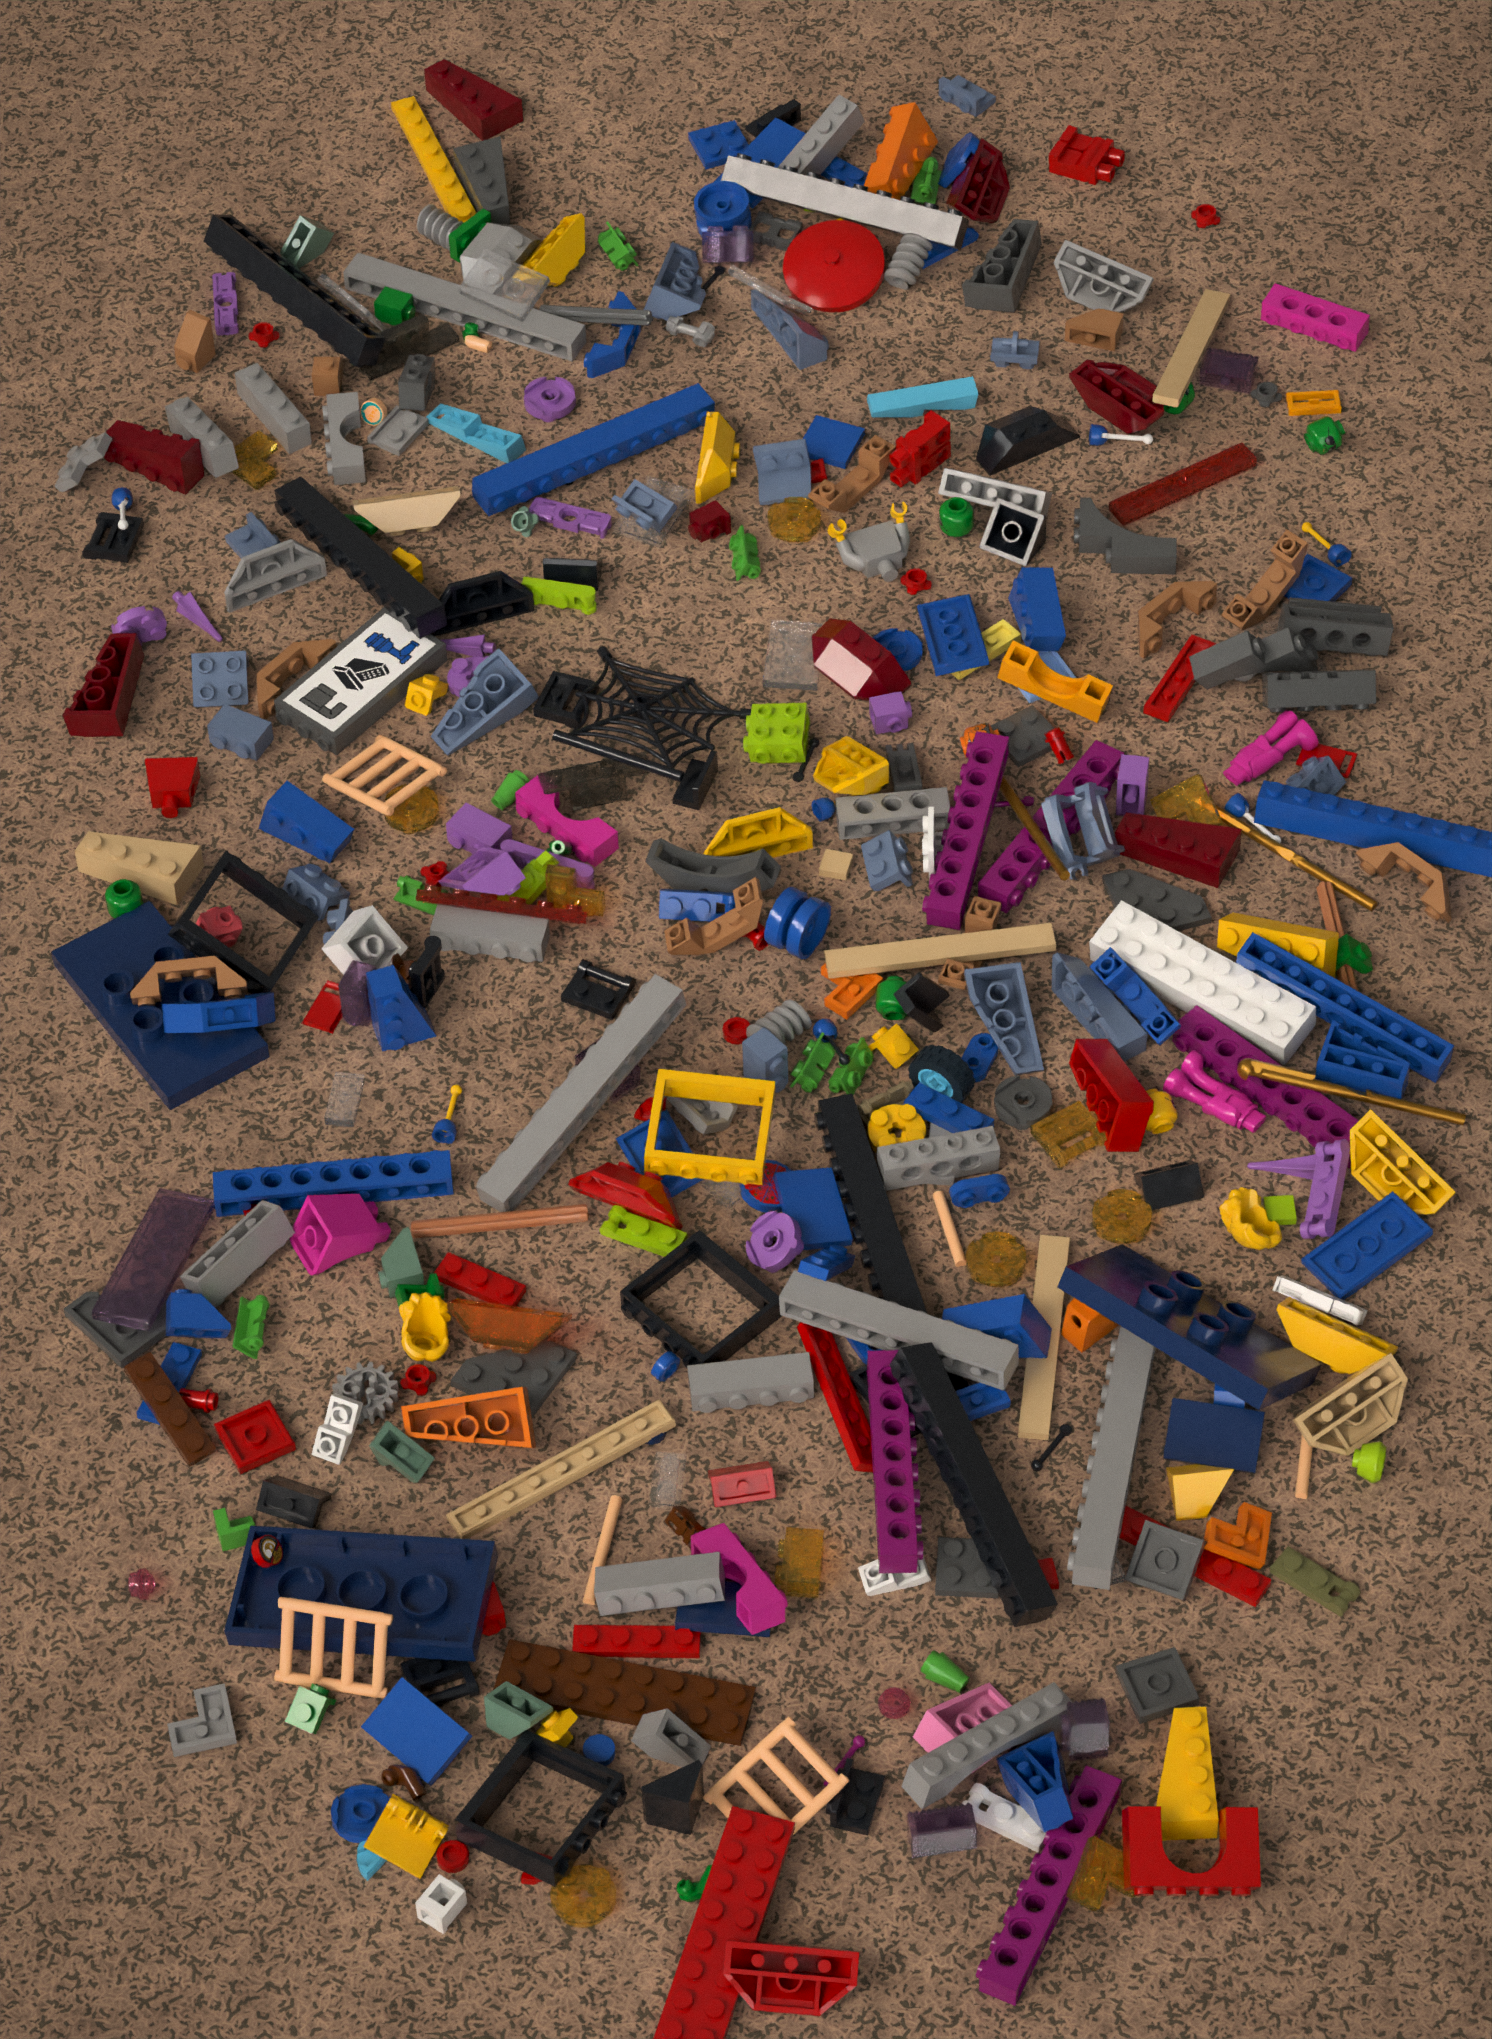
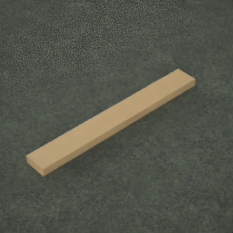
M1205 289L1153 393L1152 402L1176 408L1179 406L1229 304L1230 294Z
M1044 923L824 950V958L828 979L944 965L947 958L959 962H969L1056 951V941L1052 924Z
M1040 1235L1032 1304L1050 1325L1052 1331L1048 1357L1026 1358L1018 1438L1049 1440L1065 1293L1057 1288L1065 1267L1068 1265L1070 1237Z
M659 1399L446 1514L447 1520L460 1539H468L645 1444L653 1437L676 1427L675 1419Z

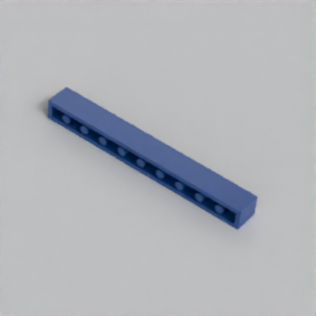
M697 383L473 477L472 497L488 517L502 512L512 506L550 492L552 489L571 483L585 475L595 473L597 470L611 464H616L623 459L639 454L656 445H661L677 436L684 435L699 426H705L706 413L715 412V402Z
M1263 781L1256 804L1254 823L1361 848L1399 842L1427 863L1492 877V832L1424 817L1415 813L1393 810L1388 807L1371 805L1362 801L1336 797L1331 794L1314 792L1305 788L1292 787L1278 782Z

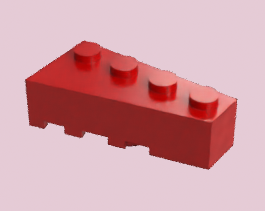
M1076 1039L1069 1065L1080 1090L1086 1091V1104L1089 1111H1095L1099 1121L1095 1125L1098 1132L1104 1133L1107 1138L1104 1143L1107 1152H1139L1149 1117L1154 1110V1101L1108 1039Z

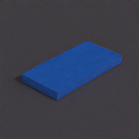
M775 117L741 154L752 157L751 161L760 163L761 159L775 163L774 167L777 168L806 133ZM723 173L714 182L721 181ZM748 194L750 208L753 209L763 198Z
M970 594L917 605L936 676L989 665L987 651Z
M1392 1191L1303 1257L1301 1263L1335 1297L1345 1300L1431 1237L1433 1229Z

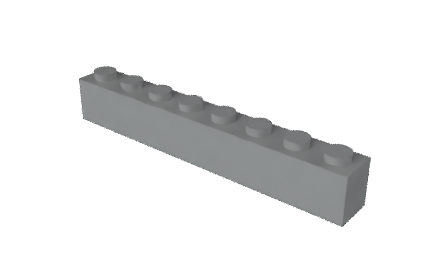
M796 1270L793 1271L779 1295L781 1316L882 1350H899L901 1347L932 1342L947 1372L1003 1391L1019 1364L1018 1344L1012 1343L1007 1339H1000L985 1334L980 1330L970 1329L953 1321L943 1320L928 1315L923 1311H916L901 1306L896 1302L874 1297L867 1292H859L844 1287L840 1283L823 1281Z

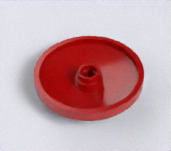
M845 220L824 221L803 230L790 243L783 259L785 283L793 298L806 307L823 312H845L864 304L879 289L886 268L884 252L876 236L862 225Z

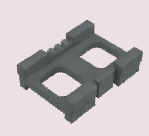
M758 211L756 219L750 229L746 231V241L757 244L762 242L763 245L775 246L776 249L786 251L794 238L803 230L802 222L792 219L785 221L782 218H773V214ZM758 223L771 226L766 233L754 230ZM782 229L794 231L790 239L778 237Z

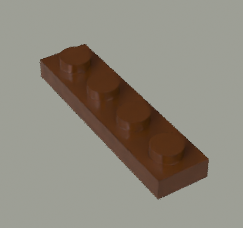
M151 1352L124 1366V1372L189 1467L216 1452V1447Z

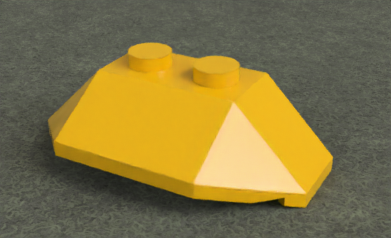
M582 213L566 216L559 222L560 224L546 236L513 275L515 283L537 287L551 285L556 287L566 280L565 276L570 270L578 266L579 259L585 253V217Z
M719 412L706 413L695 483L697 504H701L729 488L731 478L737 477L738 464L734 459L740 458V443H736L735 431Z
M845 736L823 748L822 758L818 761L813 774V778L817 783L833 793L869 795L879 792L882 789L881 786L889 783V763L884 757L849 736Z
M781 807L726 820L703 854L710 856H739L764 849L772 858L813 848V833L810 826Z
M1371 1109L1350 1129L1351 1174L1378 1201L1393 1191L1417 1215L1436 1214L1456 1194Z
M1291 1297L1286 1298L1277 1306L1276 1310L1293 1347L1316 1361L1330 1365V1368L1337 1373L1351 1374L1357 1372L1387 1354L1392 1353L1394 1355L1397 1352L1398 1346L1309 1305L1298 1302V1300Z

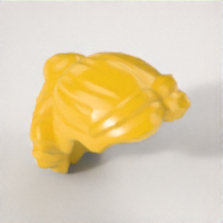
M1240 1187L1239 1189L1231 1190L1228 1199L1219 1207L1221 1219L1227 1231L1232 1234L1239 1244L1246 1248L1262 1250L1277 1246L1282 1240L1279 1224L1276 1221H1269L1267 1212L1261 1205L1262 1197L1258 1195L1255 1189Z
M427 1292L422 1294L412 1293L409 1301H405L399 1306L400 1316L403 1320L401 1331L402 1347L407 1355L415 1361H436L444 1355L449 1347L447 1322L451 1320V1315L448 1313L449 1304L441 1299L440 1296H432Z

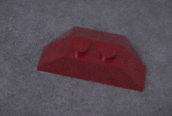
M981 138L975 154H970L965 162L967 164L966 168L955 179L946 204L955 210L963 212V216L973 221L997 222L1010 189L1006 169L1002 162V152Z
M1087 359L1069 373L1070 380L1088 408L1126 434L1147 429L1164 415V405L1152 402L1153 393L1157 386L1125 365L1108 362L1095 363L1094 360Z
M830 618L812 635L814 668L853 699L869 701V697L900 691L903 694L911 686L912 682L893 654L852 621Z

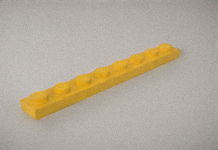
M412 96L391 102V109L443 208L451 217H455L463 223L476 214V211L417 100Z

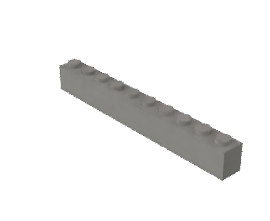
M357 253L343 271L345 289L375 299L385 286L413 295L416 312L465 327L466 323L472 322L478 325V332L573 362L586 344L585 324L372 256Z
M654 974L649 982H645L640 987L638 995L631 1003L629 1002L623 1007L621 1015L616 1021L606 1027L600 1040L589 1047L584 1059L578 1066L575 1065L569 1071L567 1079L562 1085L552 1091L545 1105L535 1111L529 1124L517 1132L513 1143L506 1151H502L498 1155L491 1169L480 1176L476 1189L481 1201L499 1212L514 1211L685 1008L686 1001L681 988Z
M1120 1327L1118 1339L1112 1338L1110 1356L1114 1357V1361L1107 1362L1105 1379L1110 1381L1109 1385L1103 1384L1101 1403H1105L1104 1408H1098L1096 1426L1100 1427V1432L1094 1431L1091 1450H1096L1095 1456L1089 1455L1087 1474H1091L1090 1480L1084 1479L1082 1498H1086L1085 1504L1079 1503L1077 1522H1081V1528H1074L1072 1546L1077 1548L1076 1552L1069 1553L1067 1571H1073L1072 1584L1110 1590L1155 1354V1347L1123 1327Z

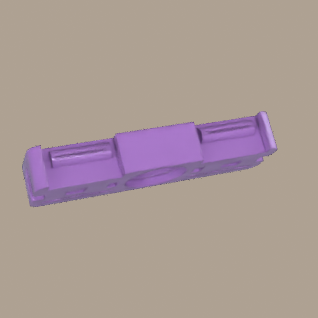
M227 272L226 275L215 273L212 277L216 334L239 333V327L237 323L238 301L235 290L236 275L234 272ZM223 302L232 303L230 306H220Z
M536 497L529 507V511L532 514H537L539 520L553 523V527L576 533L580 530L600 535V539L606 537L607 529H610L612 525L609 514L541 497ZM566 516L576 517L574 521L564 520Z

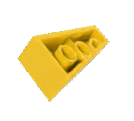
M1234 912L1219 919L1217 948L1237 957L1239 950L1251 933L1254 932L1335 978L1338 932Z
M1206 1707L1174 1708L1156 1803V1806H1161L1162 1841L1217 1838L1219 1819Z

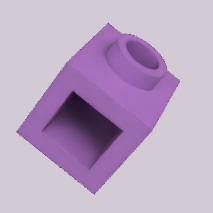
M901 691L869 697V715L876 734L896 733L908 728V718H912V709L910 702H905Z

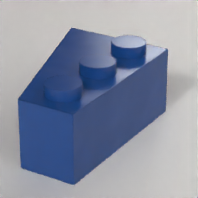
M1022 567L1018 577L1013 581V587L1008 596L1022 639L1027 647L1036 651H1059L1066 638L1054 570L1053 568Z
M288 780L267 801L258 828L328 863H331L346 847L354 831V828Z
M394 965L366 972L372 1027L382 1052L398 1050L404 1045L437 1036L426 1009L421 1006L418 998L411 992L408 984Z
M1332 1020L1317 1061L1315 1079L1347 1086L1361 1092H1366V1089L1377 1094L1403 1100L1408 1085L1410 1063L1380 1046L1377 1048L1363 1041L1361 1035L1357 1033L1352 1035L1340 1028L1339 1023Z
M1054 1731L996 1758L1007 1791L1043 1832L1057 1829L1063 1823L1073 1819L1065 1764Z

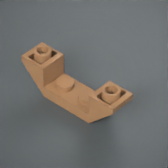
M874 435L859 449V465L836 485L826 479L823 480L808 494V498L829 510L845 513L882 480L890 463L889 455L896 450V446Z
M1286 529L1270 550L1275 557L1274 562L1248 596L1243 598L1236 594L1221 616L1241 630H1245L1268 617L1299 577L1309 544Z
M1214 581L1174 582L1138 611L1137 626L1140 657L1144 659L1150 653L1159 651L1163 644V627L1161 624L1170 613L1175 614L1182 605L1197 615L1205 609L1210 610L1217 601V583Z
M335 640L293 642L256 673L260 718L266 720L271 715H276L274 700L281 695L280 687L284 681L292 674H297L303 665L313 668L337 647Z
M1399 842L1363 848L1355 853L1361 861L1359 866L1371 876L1377 873L1384 877L1395 864L1406 873H1409L1410 870L1416 873L1418 881L1429 888L1421 897V901L1426 907L1424 912L1435 921L1441 918L1448 923L1452 920L1448 882L1442 872Z
M755 877L734 889L733 895L736 907L700 928L690 919L685 918L664 930L668 953L671 955L715 953L756 929L763 904L759 879Z
M974 896L965 916L964 933L995 930L999 919L1001 903ZM947 958L939 975L938 983L967 990L964 969L982 967L985 960L959 962Z
M215 956L156 962L130 992L133 1005L138 1004V1007L145 1005L155 1006L156 1002H162L160 979H165V982H179L182 980V977L194 976V979H208L211 977V974H216L219 996L225 995L226 999L242 997L243 993H248L246 980Z

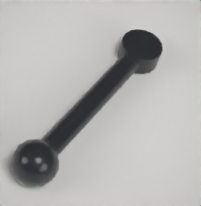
M715 267V273L701 289L706 291L719 275L724 274V267Z
M813 737L809 740L810 747L806 753V761L802 762L798 772L793 774L792 779L795 782L803 780V772L814 749L820 744L819 739Z
M1061 1425L1059 1434L1039 1459L1032 1461L1031 1468L1034 1471L1042 1470L1043 1462L1065 1436L1071 1434L1072 1428L1070 1425Z

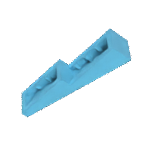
M972 376L869 394L867 396V403L871 417L923 416L924 410H965L975 408L979 394Z
M440 403L426 416L429 424L505 463L516 460L526 451L522 435L483 424L478 414ZM445 414L441 419L437 418L439 415Z

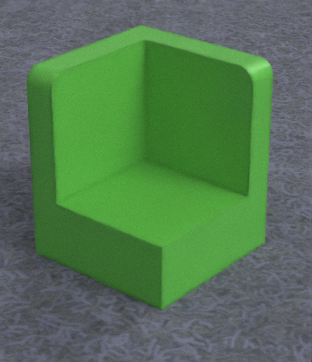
M225 1508L214 1510V1521L222 1551L245 1546L250 1526H256L253 1518L247 1516L228 1521Z

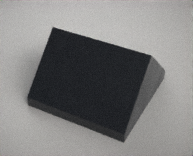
M997 497L979 548L1027 567L1046 542V516Z
M543 558L544 579L592 586L595 591H598L602 560Z
M700 1760L641 1787L643 1816L646 1824L691 1835L704 1796L703 1768Z

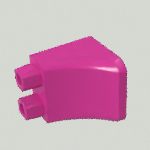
M360 1194L307 1195L292 1227L295 1233L290 1237V1243L307 1272L312 1276L319 1275L345 1259L372 1251L376 1243L387 1241L391 1229L387 1222H376L378 1207L374 1201L364 1202Z

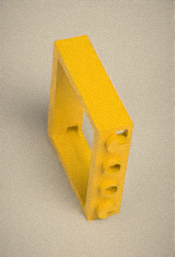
M658 1069L644 1153V1173L647 1171L658 1174V1176L671 1175L680 1176L685 1179L699 1178L714 1182L727 1181L743 1185H762L775 1102V1081ZM664 1096L763 1106L755 1160L656 1150Z

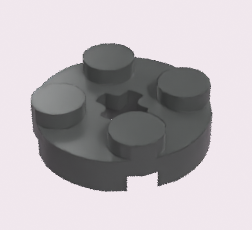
M1020 1075L1012 1076L1002 1081L996 1088L994 1098L995 1113L1007 1125L1013 1126L1017 1130H1026L1029 1127L1040 1125L1050 1116L1053 1104L1052 1093L1049 1086L1041 1079L1030 1076L1029 1080L1020 1079ZM1018 1099L1022 1101L1028 1099L1029 1102L1026 1105L1018 1104Z

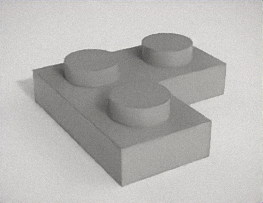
M104 432L97 437H90L81 446L76 445L71 448L67 453L68 460L57 474L59 478L54 487L60 492H65L78 485L86 467L104 457L112 438Z
M225 1683L193 1690L199 1717L167 1724L174 1757L237 1744Z

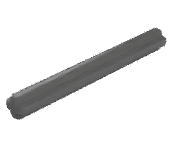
M541 305L538 309L576 322L649 326L651 321H653L650 310Z

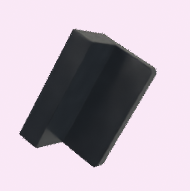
M793 99L784 105H779L746 125L745 130L754 137H757L775 117L794 126L801 121V103Z
M711 750L706 762L691 759L684 777L673 796V804L700 810L718 772L717 751Z
M919 972L898 989L894 996L908 1016L932 1032H936L943 1027V1024L934 1012V1009L950 995L946 989Z
M1192 1160L1134 1173L1136 1185L1142 1187L1145 1205L1149 1211L1204 1197L1198 1163Z
M275 1475L263 1480L256 1510L313 1529L317 1525L322 1503L329 1501L332 1493Z

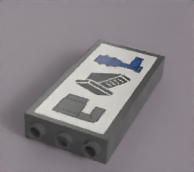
M384 607L274 700L276 718L282 725H289L296 729L301 737L305 739L310 738L315 741L323 751L329 750L338 755L407 696L409 682L425 674H432L447 661L446 643L431 634L419 639L413 632H408L403 623L397 618L394 619Z

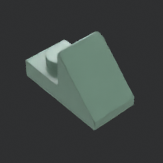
M389 1421L384 1423L369 1445L380 1465H391L413 1483L420 1481L435 1459Z

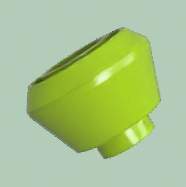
M1382 1442L1362 1444L1361 1450L1355 1449L1352 1467L1357 1468V1475L1373 1484L1381 1480L1387 1447Z

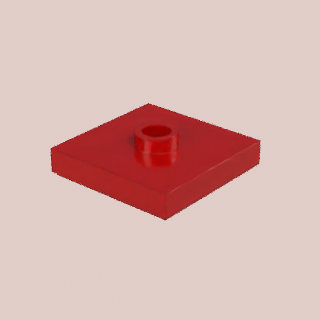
M270 1399L214 1423V1429L240 1474L296 1450L295 1442Z

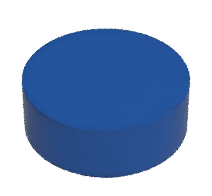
M672 1351L664 1353L654 1364L651 1374L660 1382L666 1381L678 1369L680 1358Z
M596 1734L584 1742V1757L604 1766L609 1765L614 1760L616 1754L615 1744L610 1737Z

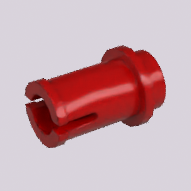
M1056 727L1044 734L1046 737L1044 741L1045 743L1049 742L1058 764L1074 757L1064 737L1065 731H1061L1060 727Z
M181 1388L179 1391L180 1394H183L181 1397L188 1408L202 1409L205 1413H210V1410L216 1411L218 1407L219 1396L212 1389L198 1391Z

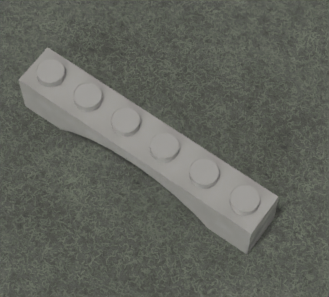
M1053 1682L911 1762L901 1787L921 1809H924L947 1796L974 1770L999 1753L1015 1745L1038 1739L1052 1731L1055 1734L1066 1727L1075 1704Z

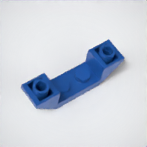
M618 291L614 301L611 300L608 308L636 309L624 292ZM611 324L612 326L620 327L619 337L613 340L612 346L594 343L591 351L587 352L584 358L587 377L595 378L625 366L641 332V326Z
M1112 947L1106 950L1089 966L1104 984L1127 1006L1159 1046L1181 1027L1169 1009Z
M274 992L244 995L245 998L199 1003L184 1001L162 1004L164 1033H204L257 1027L276 1021Z

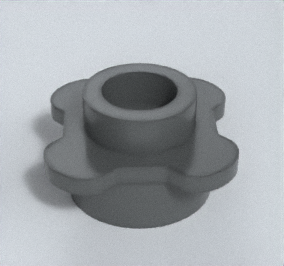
M1262 382L1257 386V390L1255 389L1251 392V397L1257 399L1259 405L1264 408L1282 400V394L1277 393V386L1271 382Z

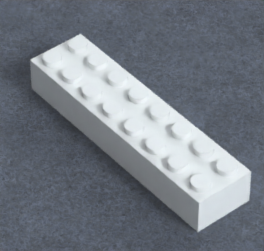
M1122 900L1089 941L1090 960L1095 962L1106 950L1112 947L1157 997L1186 1013L1196 1005L1282 1065L1288 1062L1316 1025V1006Z

